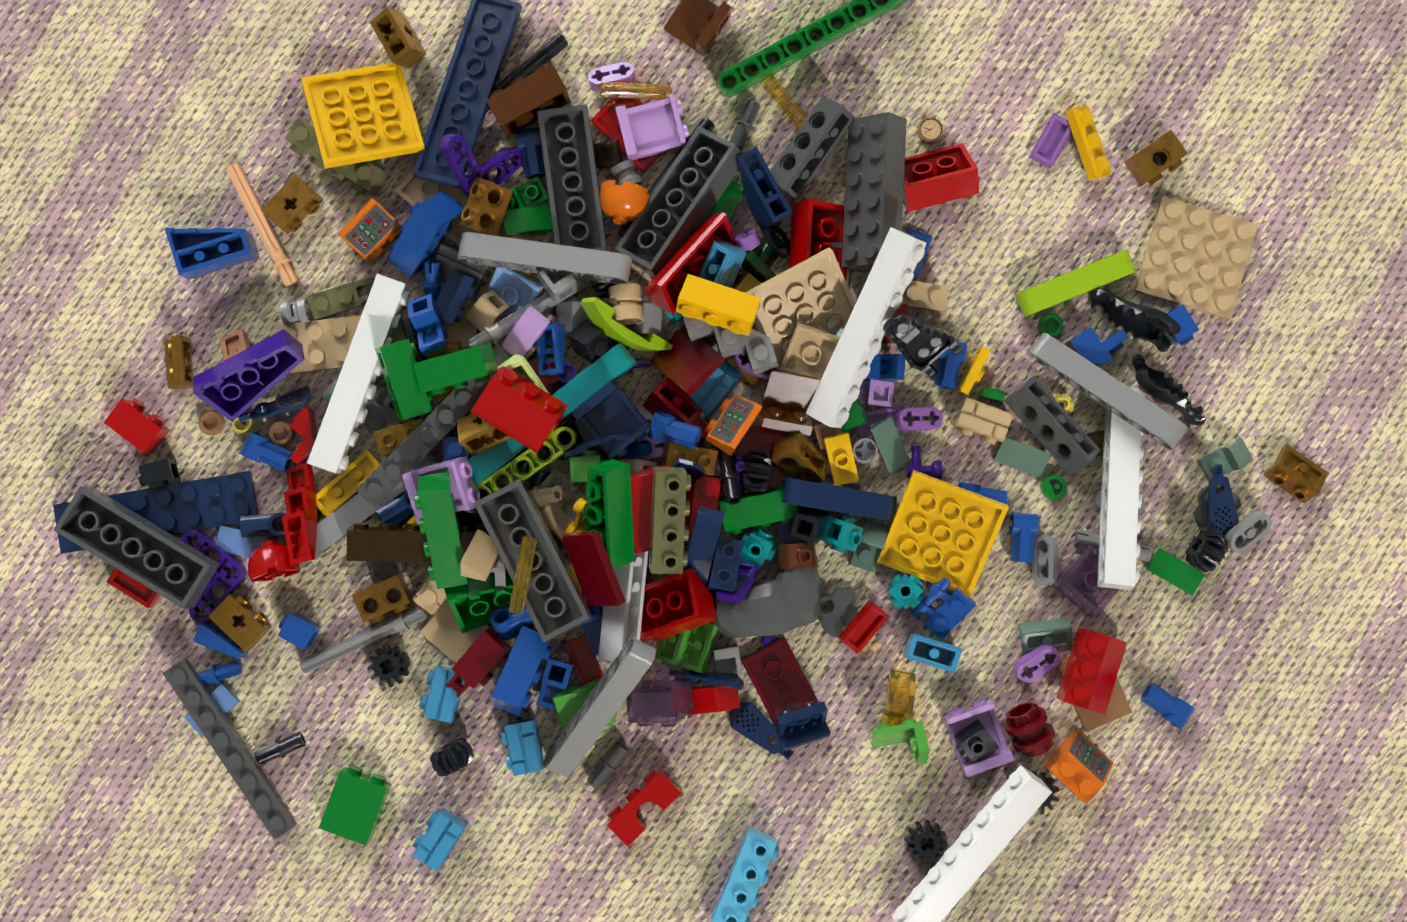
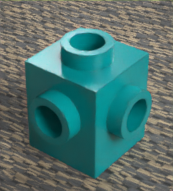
M842 515L840 520L828 516L820 540L831 543L830 548L845 553V550L848 549L856 552L857 546L861 542L864 528L856 526V520Z
M754 528L751 534L746 532L741 540L744 543L741 561L758 565L760 570L766 560H772L777 548L773 547L777 539L772 537L773 534L764 528Z
M898 574L888 584L891 587L888 592L892 595L889 600L898 609L902 606L905 609H908L910 606L914 609L924 599L921 596L924 591L920 588L923 583L914 574L910 577L906 574L901 577ZM907 586L910 588L911 592L908 596L901 594L902 587Z

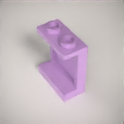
M674 93L669 94L667 99L626 109L625 105L615 107L628 160H636L684 148L686 145L685 139L689 138L687 125L681 124L679 115H683L681 101H675Z
M466 456L418 468L402 475L417 523H419L420 518H423L421 509L416 510L414 495L418 494L419 476L449 471L451 493L454 495L456 512L462 510L469 511L475 508L474 503L480 500V493L475 487L472 467L468 463Z
M985 698L973 701L971 703L972 707L962 709V707L953 708L948 711L947 716L943 717L962 772L966 777L1014 761L994 711L995 705L990 700L986 701ZM979 719L999 748L996 750L993 748L973 763L969 757L964 760L956 749L959 743L954 736Z

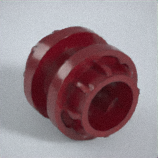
M1026 702L1008 711L1004 728L1008 735L1014 736L1012 745L1017 752H1021L1022 755L1027 757H1036L1051 749L1055 730L1051 724L1045 723L1048 715L1044 708L1038 707L1035 703Z

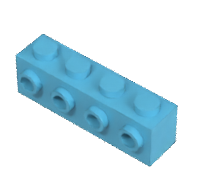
M748 827L710 922H750V917L747 915L751 907H756L760 894L757 893L760 884L764 885L769 876L768 864L770 860L775 861L779 851V847L776 846V838Z

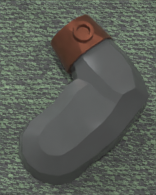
M779 543L776 569H779L776 578L753 583L741 604L718 600L716 595L713 602L717 620L714 621V624L719 631L730 638L780 635L815 622L820 608L821 589L815 543Z

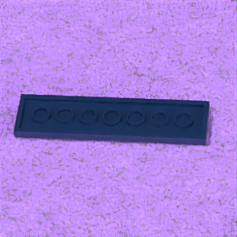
M471 0L423 140L424 149L420 150L412 172L414 177L461 189L441 151L440 143L447 134L459 135L465 139L473 154L489 108L486 100L490 98V95L495 90L522 10L520 3L510 0ZM453 141V148H451V150L455 151L454 145L456 144V142ZM466 160L461 164V172L463 174L467 172L469 167Z
M252 471L170 484L169 486H162L157 489L147 488L107 495L171 535L186 533L191 530H203L240 523V516L259 515ZM70 502L53 505L56 525ZM58 533L61 554L85 550Z

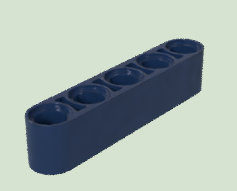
M785 478L781 503L893 521L897 497Z
M699 506L689 546L687 566L684 567V570L693 569L706 587L724 512Z

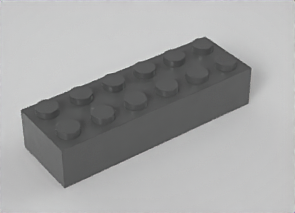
M587 104L537 111L555 244L608 252Z
M890 112L855 118L848 127L842 268L858 272L871 271L890 227L902 231L907 119Z
M698 126L648 199L646 209L642 215L633 221L615 250L618 253L630 256L632 258L631 264L655 277L664 267L665 263L679 251L682 244L687 242L696 232V229L703 224L739 171L735 159L742 154L735 144Z
M519 479L474 503L543 642H549L593 619L524 481Z
M79 487L54 528L55 532L183 609L192 608L196 605L220 565L218 562L93 487Z

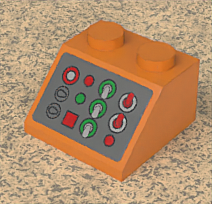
M372 198L338 235L365 260L371 263L372 260H379L385 253L384 248L390 242L393 243L400 237L402 225Z
M734 394L731 400L726 398L719 408V411L722 412L718 420L713 418L705 430L709 433L706 440L731 456L758 416L762 406Z
M1075 729L1043 766L1076 797L1087 804L1104 786L1114 763L1078 729Z

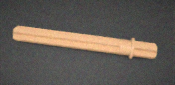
M240 164L229 165L227 173L273 262V269L278 271L285 286L295 284L298 278L290 264L292 260L287 258L265 213L261 211L262 207Z

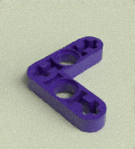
M447 134L440 143L441 151L467 197L470 195V188L474 184L476 177L500 185L515 173L523 163L521 151L516 148L505 147L479 167L463 137ZM453 141L456 142V144L454 145L455 151L451 150V148H453ZM466 160L469 168L463 174L461 172V164ZM495 166L497 175L491 180L489 172Z
M191 530L184 534L183 542L199 552L203 551L202 553L208 556L211 550L218 551L220 553L219 567L224 564L229 568L236 567V574L238 575V577L231 578L229 576L231 574L229 569L226 567L221 568V570L219 567L214 573L216 575L208 583L196 605L189 609L190 617L194 621L201 623L209 621L210 618L208 616L228 595L236 590L246 576V567L231 553H227L217 545L216 541L205 532ZM198 536L199 538L197 541L199 544H201L202 546H207L209 544V546L205 549H203L199 545L192 546L191 544L193 540L191 539V537ZM215 585H220L224 589V595L220 599L215 598L212 594V588ZM208 601L214 603L208 605L205 609L207 615H198L200 610L197 607L205 606Z

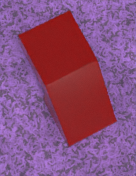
M305 406L289 426L305 438L290 457L297 464H304L309 459L317 437L314 410Z
M716 685L680 690L684 715L715 713L741 708L738 689Z

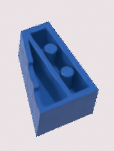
M444 190L422 203L417 202L409 211V214H411L409 220L400 228V237L390 247L392 252L387 260L408 278H412L423 271V261L432 259L440 248L438 243L444 232L449 234L452 231L453 227L450 223L457 216H461L464 207Z
M165 228L178 274L188 280L260 258L253 234L245 229Z
M522 626L491 695V705L517 716H520L523 707L527 708L533 694L530 692L533 683H538L543 672L540 669L543 659L548 660L553 649L550 641L543 642L537 631Z

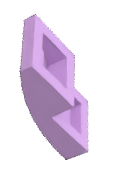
M528 307L501 347L512 356L518 354L526 357L550 321L534 307Z
M873 379L863 380L858 396L862 405L892 407L894 382Z

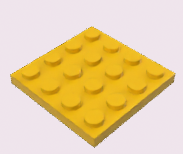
M388 63L301 78L324 169L411 154L424 149L423 139L400 65Z
M913 470L887 533L884 550L881 549L877 563L909 575L914 574L917 578L933 584L946 577L951 582L947 589L953 591L956 587H959L971 598L1009 506Z

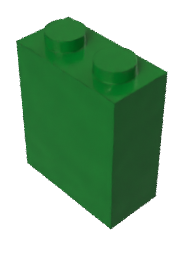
M344 767L339 771L319 829L366 846L372 840L392 784L386 782L387 779L381 775L372 774L371 777L363 774V770L359 767Z

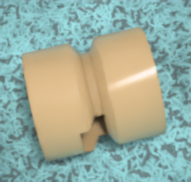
M618 284L608 288L609 302L614 305L613 308L615 309L612 316L613 320L623 326L635 325L644 321L643 307L638 304L642 300L639 284Z

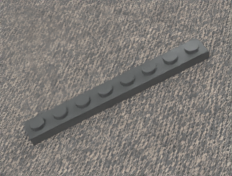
M499 344L492 348L497 367L511 357ZM474 379L468 381L469 386L453 389L356 491L376 508L403 480L402 475L410 472L457 424V420L461 419L475 405L489 382L476 384Z
M185 658L163 672V675L273 839L278 838L295 827L297 823L189 660Z

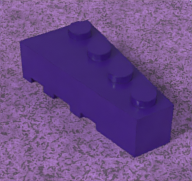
M283 329L194 376L193 394L233 422L305 360L303 345Z

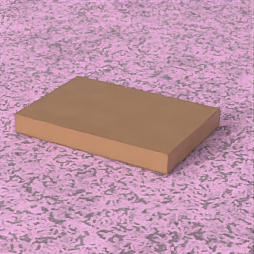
M1069 656L1061 659L1057 666L1062 678ZM1116 678L1105 714L1074 705L1086 732L1132 713L1118 678Z

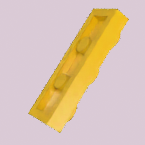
M1089 106L1074 107L1065 111L1088 180H1098L1112 175Z
M370 450L362 453L345 471L343 470L341 474L337 475L316 494V505L326 517L358 494L356 489L380 466L381 463Z

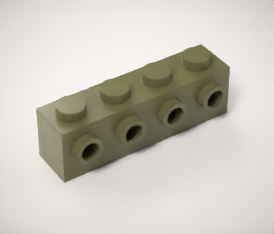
M297 118L285 137L291 144L289 148L300 156H303L304 153L312 157L310 162L324 169L314 128L300 118ZM368 161L329 168L333 171L331 175L342 182H345L346 179L354 184L352 188L364 196L366 193H369L375 197L388 177L381 169Z
M653 467L649 568L652 574H682L683 566H687L688 555L687 551L683 550L684 541H688L689 528L685 526V516H689L690 502L686 500V491H690L691 476L687 475L684 468Z

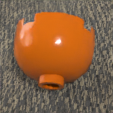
M615 180L604 181L601 184L599 193L601 209L606 216L613 219V223L627 225V222H632L642 215L646 209L650 193L647 194L645 187L635 183L623 181L621 186L615 185Z

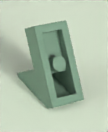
M1241 437L1197 461L1209 482L1213 477V465L1222 464L1223 475L1233 470L1242 469L1253 458Z
M865 518L862 525L864 529L861 542L857 546L856 552L853 551L849 565L874 572L881 549L884 550L889 526Z

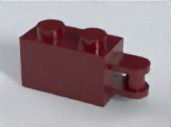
M669 378L663 380L650 393L643 404V407L653 416L655 412H661L674 416L678 421L700 427L701 436L698 444H702L709 434L705 431L708 425L700 418L703 410Z
M491 628L485 630L451 668L456 674L446 684V687H451L457 693L456 696L458 698L469 687L475 689L480 684L484 687L493 678L494 675L491 672L496 666L501 668L507 662L508 653L512 647L500 639L498 634ZM461 677L466 682V684L463 685L457 679Z

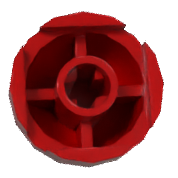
M277 540L262 542V547L254 550L248 561V574L251 582L271 581L275 577L283 575L288 577L300 573V564L290 565L287 545L277 544Z

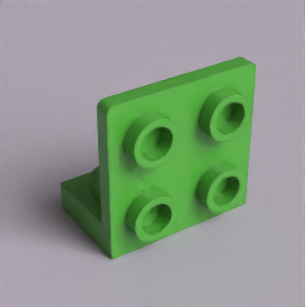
M906 720L898 726L882 724L872 730L873 748L910 742L908 747L911 759L915 758L917 765L927 764L929 747L923 721Z

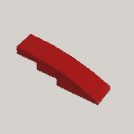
M308 463L285 469L289 491L284 492L287 515L282 516L290 565L315 560L317 541L316 490L313 468Z

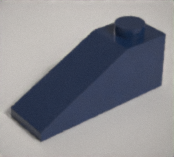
M757 147L735 158L749 209L761 231L777 224L793 213Z

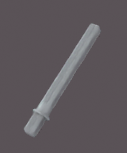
M575 279L577 291L589 284L588 280ZM546 292L491 327H484V331L468 340V345L470 348L487 343L495 345L497 340L510 333L528 307L532 306L538 312L543 313L556 304Z
M418 606L405 613L401 611L398 613V616L301 659L300 668L304 673H308L403 629L407 631L410 629V626L427 619L426 610Z

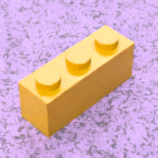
M688 274L678 297L676 312L681 313L687 318L704 321L711 326L728 329L735 334L749 336L759 310L761 298Z

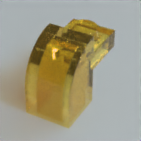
M890 670L886 684V701L880 725L891 724V726H898L903 721L911 719L916 688L915 673Z

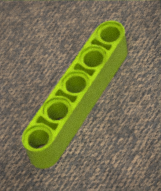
M1126 249L1015 294V297L1025 318L1056 304L1058 305L1073 299L1078 295H1083L1101 286L1120 280L1123 277L1130 276L1137 271Z
M569 427L557 428L543 445L548 446L551 450V455L548 459L543 460L539 456V451L535 453L528 449L478 484L476 488L479 492L484 489L490 495L502 489L498 484V480L502 475H506L509 478V484L519 479L526 482L563 456L565 451L577 445L578 435L576 431ZM568 431L572 436V440L568 445L560 443L559 437L562 432ZM524 460L530 464V471L525 475L519 471V464Z

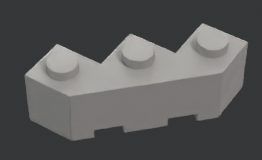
M568 297L566 302L556 304V323L564 324L565 333L571 332L585 320L594 324L581 305V297ZM602 298L604 303L612 308L614 307V305L610 304L609 298ZM642 299L638 304L643 307L644 321L625 327L637 335L653 333L661 335L662 309L652 304L650 299Z
M683 316L692 342L715 335L723 358L747 351L754 375L778 368L770 337L754 329H751L749 336L739 335L728 329L711 326L704 321Z

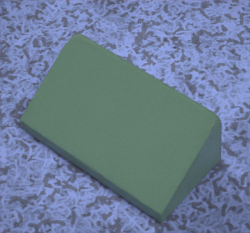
M892 416L868 425L888 473L897 470L910 461Z
M1005 437V440L999 443L993 461L1040 478L1051 454Z
M1067 617L1018 624L1022 653H1029L1044 644L1052 645L1055 649L1072 647V626Z

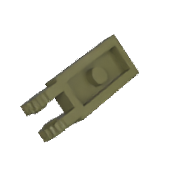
M374 277L365 278L357 282L353 281L307 296L314 320H321L363 306L367 302L370 293L360 297L358 289L372 286Z

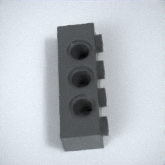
M823 95L771 170L780 190L797 201L855 118L843 105Z
M1035 376L1024 382L1004 400L1011 411L1019 417L1027 429L1035 435L1044 448L1051 453L1070 476L1089 464L1100 452L1097 445Z

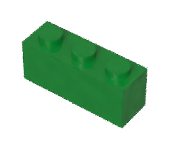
M408 338L375 348L398 421H404L432 412V396L430 392L421 393L413 364L417 363L415 357L418 356L414 343H410Z
M491 343L474 346L413 364L421 393L431 391L432 396L447 392L446 387L451 385L456 390L469 386L468 381L475 379L476 384L491 380L490 375L496 374L498 371Z
M784 485L768 488L765 492L752 491L740 494L742 501L735 505L727 504L725 497L719 498L720 510L724 512L723 523L725 532L731 531V534L745 532V528L753 526L756 529L766 528L770 526V523L780 521V524L793 522L798 511L797 505L781 503Z

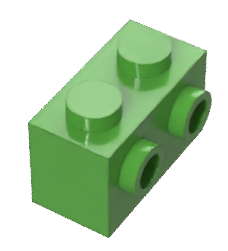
M600 451L582 452L580 457H570L571 483L587 482L588 468L608 461L607 456L600 455Z

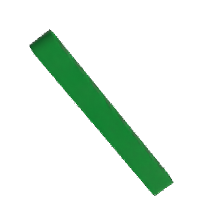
M852 0L724 70L718 78V90L724 97H734L899 7L908 0H884L885 5H878L874 0ZM859 9L864 13V16L856 17L852 11ZM839 21L843 27L835 29L831 26V22ZM811 33H818L821 39L814 41L809 35ZM795 44L800 48V51L792 53L787 47ZM774 56L779 62L772 65L766 61V58ZM747 68H754L757 74L755 76H747L744 71ZM730 79L736 85L733 88H726L722 83Z

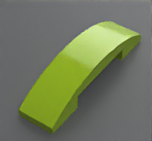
M598 298L582 299L581 305L588 317L614 341L622 343L629 348L642 351L671 350L673 345L656 334H641L639 336L613 320L612 316L615 309Z

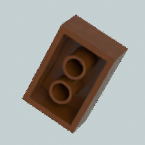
M552 63L540 65L533 71V74L526 78H517L511 83L512 86L505 90L498 89L494 91L490 98L486 100L507 138L514 135L515 131L523 130L537 122V111L562 108L571 103L568 91Z

